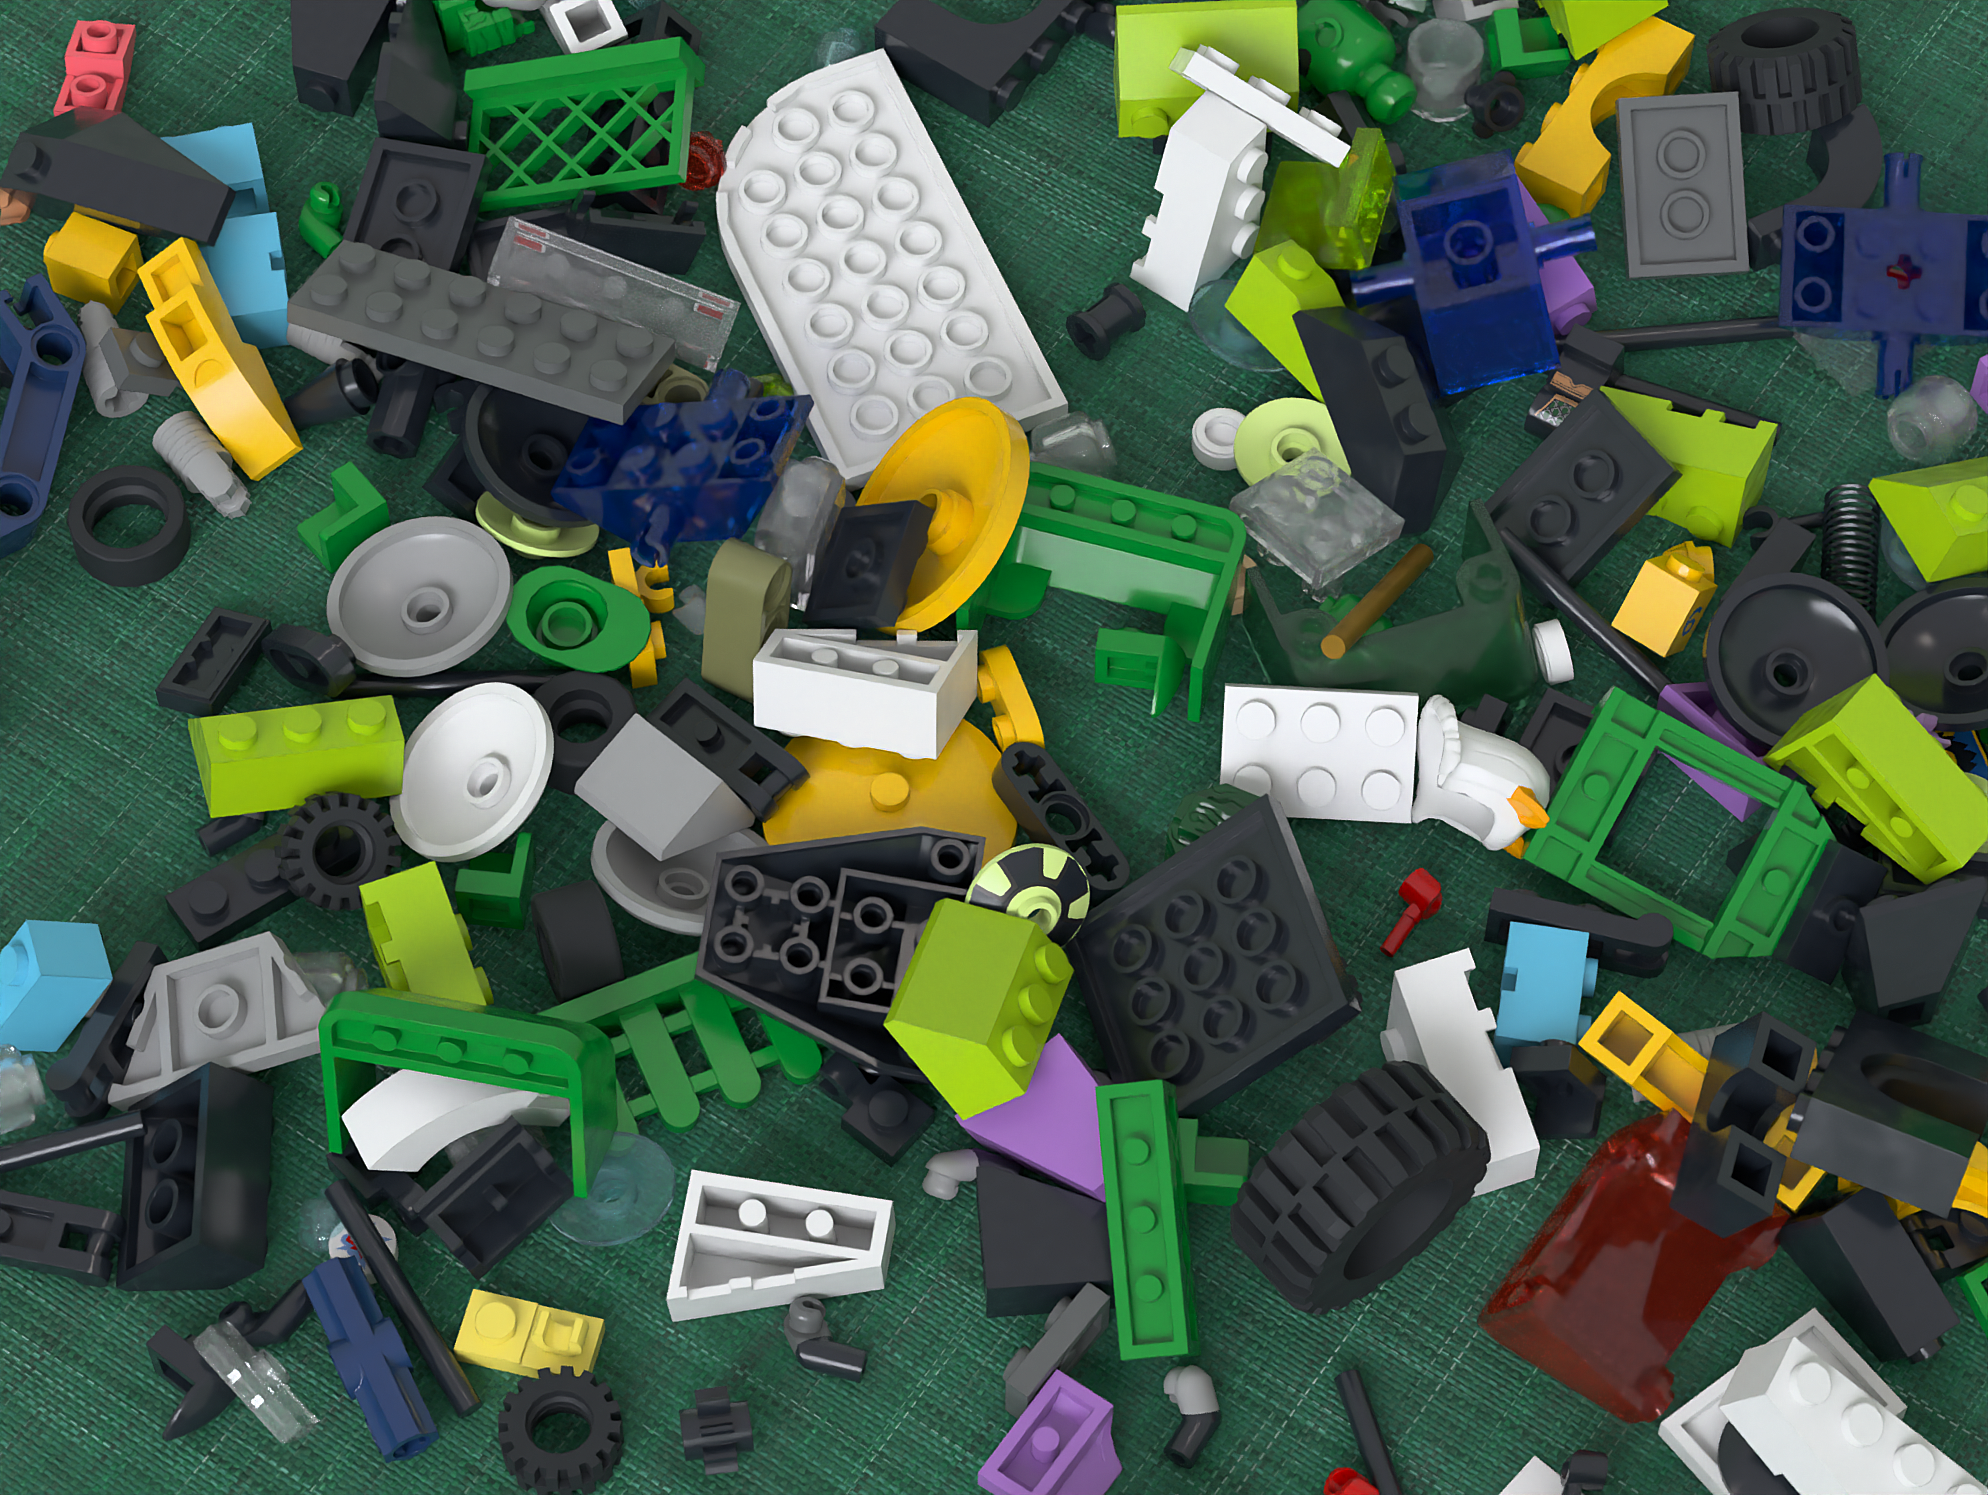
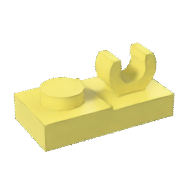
M473 1289L454 1346L455 1358L457 1361L518 1375H527L539 1379V1369L550 1367L552 1375H560L561 1365L573 1366L575 1376L580 1377L584 1370L593 1372L605 1333L604 1319Z

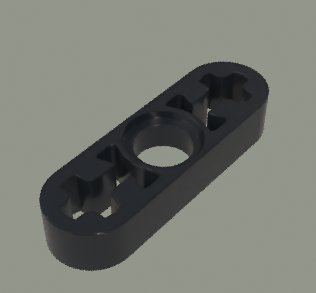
M1018 742L1007 747L993 770L992 784L998 796L1033 843L1058 847L1069 853L1078 862L1088 880L1090 891L1089 906L1097 907L1121 891L1130 874V867L1126 857L1050 754L1040 746L1029 742ZM1014 769H1015L1020 775H1023V776L1018 777V776L1014 773ZM1030 773L1034 777V780H1032V778L1028 775L1024 774ZM1035 797L1039 803L1034 802ZM1057 813L1065 816L1074 825L1075 834L1062 835L1055 832L1047 824L1045 815ZM1082 845H1085L1087 847L1086 851L1083 849ZM1087 869H1089V871H1091L1092 873H1099L1102 871L1107 876V879H1105V877H1103L1101 874L1092 877L1087 872Z

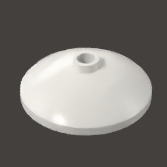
M491 682L478 684L454 694L425 717L404 746L402 794L392 795L389 799L394 827L405 844L428 859L439 862H458L474 858L491 850L518 830L539 802L552 766L554 752L553 730L549 717L541 704L527 692L514 685Z

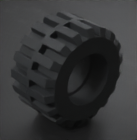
M1807 7L1762 11L1719 29V32L1709 38V44L1706 45L1712 93L1738 92L1740 130L1742 133L1786 135L1813 130L1843 118L1842 116L1851 113L1857 108V104L1862 101L1863 94L1856 30L1853 22L1848 17L1841 16L1840 13Z

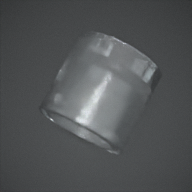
M1436 18L1420 24L1411 33L1407 44L1404 73L1414 80L1418 92L1411 111L1423 119L1436 122L1454 121L1466 116L1471 111V107L1464 103V94L1470 85H1480L1484 56L1482 38L1473 27L1463 21L1452 18Z

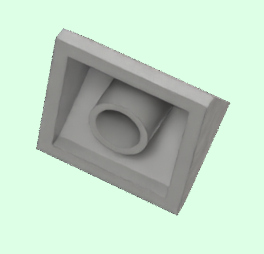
M637 713L632 716L578 779L574 790L575 794L659 861L751 827L755 819L753 812L722 779Z

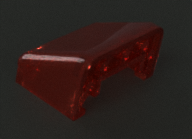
M1674 1107L1626 1125L1605 1140L1586 1163L1494 1291L1477 1319V1325L1498 1344L1627 1424L1642 1421L1650 1423L1669 1407L1675 1396V1393L1670 1389L1675 1376L1665 1366L1727 1275L1747 1266L1751 1270H1756L1773 1256L1780 1244V1240L1775 1236L1790 1216L1775 1202L1771 1216L1723 1239L1670 1208V1200L1691 1123Z

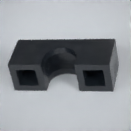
M1761 1011L1715 1036L1670 1200V1208L1723 1239L1772 1215L1787 1156L1766 1145L1763 1141L1777 1116L1784 1109L1796 1103L1800 1092H1804L1817 1045L1815 1041L1765 1011Z

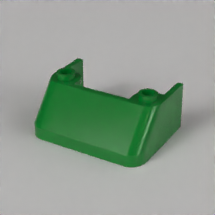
M1030 462L1027 491L1014 531L988 576L977 590L956 610V641L957 630H978L979 637L987 614L1011 620L1031 616L1043 604L1049 586L1167 615L1163 635L1170 637L1180 645L1186 654L1185 664L1191 665L1187 720L1200 723L1226 643L1245 554L1247 534L1245 524L1236 513L1226 508L1045 463Z
M389 988L346 991L338 993L330 999L318 1025L329 1152L343 1154L351 1135L341 1116L363 1095L374 1088L376 1084L375 1064L568 1098L570 1102L574 1197L588 1198L618 1126L615 1050L611 1040L601 1030L593 1025Z

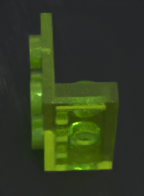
M1357 127L1351 150L1346 154L1338 168L1325 162L1282 161L1276 172L1252 255L1254 256L1259 252L1293 239L1301 248L1313 256L1315 262L1321 268L1369 271L1396 176V170L1381 129Z

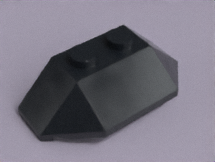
M1344 306L1299 310L1292 315L1293 321L1377 541L1382 542L1424 534L1429 530L1464 460V456L1422 347Z

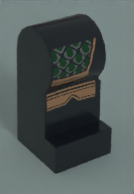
M1575 323L1564 341L1563 352L1546 379L1547 383L1539 391L1530 407L1525 420L1524 431L1544 441L1595 387L1597 389H1600L1601 386L1614 388L1618 378L1624 373V346Z

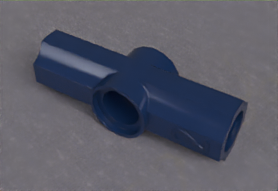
M355 1255L344 1258L335 1257L315 1266L308 1276L301 1279L303 1286L330 1342L326 1347L350 1400H357L379 1453H382L385 1462L389 1463L397 1460L405 1461L426 1451L428 1446L440 1438L438 1431L411 1376L414 1369L403 1342L389 1316L384 1318L362 1266L359 1265Z

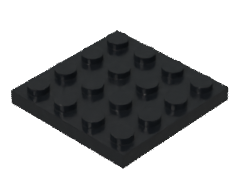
M1267 793L1086 913L1081 927L1065 945L1113 1084L1163 1079L1176 1085L1179 1118L1197 1119L1361 1013L1281 802Z

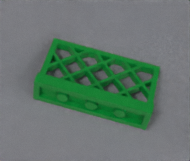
M680 36L466 70L464 92L473 100L468 152L486 155L493 165L491 172L501 162L514 172L497 190L484 192L478 213L575 199L581 189L594 190L596 196L685 183L687 178L694 88L704 86L706 65ZM675 91L674 103L657 120L644 110L659 93ZM621 99L626 104L602 129L590 119L605 101ZM565 107L570 109L572 113L549 136H546L536 126L552 109ZM514 115L518 121L494 145L489 140L490 119ZM639 115L650 127L626 151L614 139ZM585 123L596 135L571 159L561 147ZM530 132H533L543 143L518 167L507 155ZM662 138H665L670 143L669 164L644 168L639 163L640 160ZM608 146L621 156L603 175L590 176L585 171ZM554 154L558 155L567 164L551 182L536 184L531 179Z

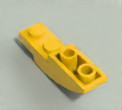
M180 237L137 269L154 307V310L145 317L174 373L208 426L251 480L259 481L301 451L303 446L257 346L242 342L196 241Z

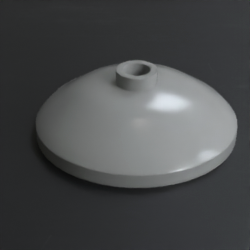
M438 516L406 520L389 526L369 537L355 548L341 564L333 578L327 596L326 608L329 627L333 634L339 636L348 644L355 654V663L364 669L393 677H414L439 672L464 661L476 653L500 628L509 611L513 597L514 585L511 567L500 544L492 535L475 524L457 518Z
M607 820L595 836L591 851V865L597 881L617 905L635 918L666 931L690 936H702L716 853L770 845L754 831L746 828L659 861L616 825Z

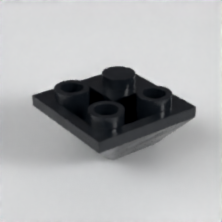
M1983 876L1962 882L1958 879L1942 880L1930 886L1924 892L1901 898L1896 895H1885L1872 900L1863 908H1859L1841 970V975L1856 1010L1860 1008L1909 1028L1931 1022L1967 952L1988 889Z

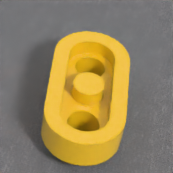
M1004 644L980 651L979 665L977 666V696L982 704L991 702L996 717L992 718V726L1000 751L1003 754L1007 747L1018 742L1033 743L1045 750L1043 733L1037 713L1009 648Z

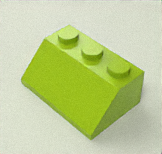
M1227 0L1116 6L1113 84L1119 138H1154L1160 135H1169L1171 127L1206 91L1168 67L1180 47L1196 52L1200 44L1207 48L1209 46L1239 64L1240 66L1234 75L1247 83L1250 77L1254 76L1269 82L1290 95L1291 98L1286 107L1298 113L1299 65L1296 0Z
M1988 456L1872 478L1868 485L1869 489L1927 583L1988 570Z
M392 695L188 719V730L210 818L289 809L295 805L303 806L306 804L305 798L313 794L324 795L328 791L359 795L364 799L402 794L405 739Z
M944 898L935 903L883 1025L961 1119L965 1120L1026 1094L1074 969L1069 964L1067 956L1061 947L1052 943L1036 922Z

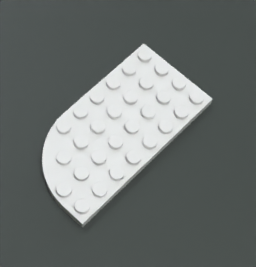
M884 48L809 73L767 99V108L755 117L748 127H740L723 158L724 167L718 185V192H716L718 232L728 265L834 483L844 487L849 492L864 488L881 459L911 425L934 408L957 398L979 397L988 400L1017 419L1024 432L1068 418V402Z

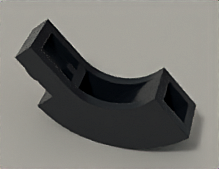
M1865 104L1857 106L1851 113L1842 116L1843 118L1812 130L1806 163L1812 169L1819 182V185L1814 190L1798 199L1749 219L1747 228L1749 266L1754 273L1773 264H1787L1804 251L1811 258L1814 247L1842 254L1855 242L1863 231L1871 214L1883 157L1878 127Z

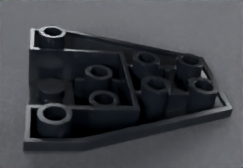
M919 826L717 852L694 979L880 1074L931 1083L883 1024L935 903L944 898L965 903L968 889L981 870L986 837Z

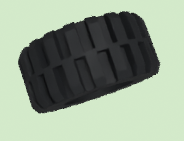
M1394 1060L1384 1063L1381 1069L1372 1067L1360 1073L1358 1079L1350 1084L1345 1082L1332 1091L1328 1099L1320 1105L1315 1104L1302 1115L1303 1119L1291 1130L1287 1129L1275 1142L1276 1146L1267 1156H1262L1252 1169L1253 1175L1251 1178L1243 1182L1237 1193L1238 1201L1232 1205L1230 1211L1233 1240L1296 1310L1317 1315L1327 1314L1330 1309L1337 1311L1348 1306L1353 1299L1357 1297L1361 1299L1373 1292L1378 1284L1385 1279L1390 1280L1415 1255L1418 1257L1431 1245L1429 1242L1455 1219L1454 1215L1462 1206L1467 1205L1475 1193L1474 1188L1476 1184L1483 1181L1487 1172L1486 1164L1491 1160L1487 1132L1424 1065L1405 1060L1402 1062Z

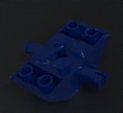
M1510 148L1392 177L1396 205L1407 252L1402 253L1403 259L1360 270H1349L1358 309L1408 295L1412 296L1413 301L1418 300L1441 396L1561 368L1539 270L1545 269V262L1590 251H1598L1589 212L1584 213L1582 216L1535 227L1534 221L1527 222Z
M1904 152L1884 155L1883 207L1878 209L1784 204L1782 210L1778 328L1826 340L1872 342L1878 345L1877 378L1874 397L1888 400L1889 395H1894V400L1914 398V346L1950 347L1988 343V215L1926 212L1925 209L1920 208L1923 155L1909 153V158L1904 159ZM1894 266L1901 268L1908 276L1909 282L1902 289L1898 288L1896 278L1887 277L1886 272Z
M723 368L719 369L714 374L712 384L703 401L639 405L623 426L590 416L551 491V495L556 503L631 543V555L640 564L654 568L657 560L659 568L664 567L669 561L671 551L676 542L727 540L732 537L737 539L743 538L773 492L815 403L810 394L747 398L752 388L747 376L733 368H728L726 373Z

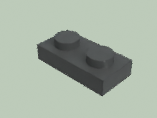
M1088 1282L1073 1300L1066 1296L1059 1301L1044 1325L1046 1333L1033 1349L1027 1346L1022 1347L1014 1355L1004 1371L1006 1411L1019 1419L1056 1369L1067 1376L1109 1326L1110 1296Z

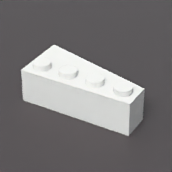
M1794 1336L1746 1349L1718 1405L1720 1410L1774 1475L1783 1474L1800 1495H1988V1488Z

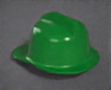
M562 565L540 567L523 575L513 586V597L506 615L507 625L515 639L532 651L545 664L560 669L573 668L590 673L614 671L632 662L646 647L652 631L650 613L639 597L622 587L592 577L580 570Z

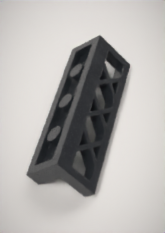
M661 0L622 19L621 21L628 33V38L610 46L629 45L631 38L637 35L639 37L633 44L681 36L695 54L698 55L702 32ZM675 91L659 93L644 110L657 120L674 103ZM621 99L605 101L591 116V119L602 129L626 103ZM638 115L614 140L627 151L649 129L650 125ZM590 128L588 129L585 146L596 135ZM662 138L639 163L644 168L668 165L670 143L665 138ZM608 146L585 171L590 176L603 175L621 156ZM669 185L596 195L590 208L603 209L617 203L628 212L663 215Z

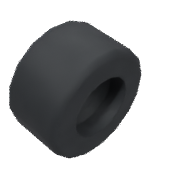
M575 670L554 676L535 691L532 697L546 711L553 730L554 752L547 785L568 795H577L574 793L578 779L635 713L639 715L632 694L617 679L603 673ZM579 723H595L607 729L606 733L598 739L587 743H571L559 737L560 733L565 729Z
M584 880L537 893L532 897V918L541 957L551 988L560 1005L624 980L623 964L613 923L604 897L594 881Z

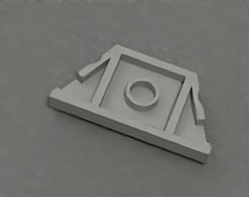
M268 931L154 966L143 996L144 1008L139 1017L135 1019L126 1043L127 1046L134 1049V1054L123 1085L112 1083L108 1095V1103L122 1112L126 1111L131 1105L210 1061L247 1075L320 1053L318 1025L326 1005L283 940Z

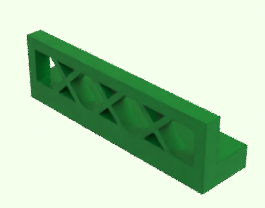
M1160 1079L1095 1086L1121 1361L1171 1356L1181 1358L1202 1356L1176 1085Z

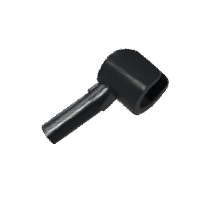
M1753 506L1743 516V529L1752 530L1757 527L1768 529L1765 532H1758L1750 536V546L1754 551L1760 548L1781 520L1777 513L1768 506ZM1824 511L1785 518L1808 530L1823 527Z
M1580 1449L1568 1457L1562 1464L1560 1471L1561 1485L1564 1487L1561 1495H1581L1582 1489L1601 1492L1607 1477V1455L1603 1452Z

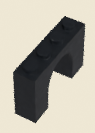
M898 0L874 26L875 51L884 48L894 70L900 78L990 128L1004 111L1011 112L1017 107L1025 93L1026 87L1039 73L1042 75L1046 74L1053 67L1063 46L1073 36L1079 37L1085 32L1084 27L1087 18L1094 12V7L1091 5L1105 0H1043L1039 6L1026 16L1002 24L971 22L949 12L930 0Z
M1858 1008L1848 1029L1836 1024L1827 1047L1825 1046L1816 1068H1813L1804 1092L1801 1091L1786 1127V1130L1798 1134L1790 1157L1947 1219L1977 1141L1980 1142L1988 1123V1058Z

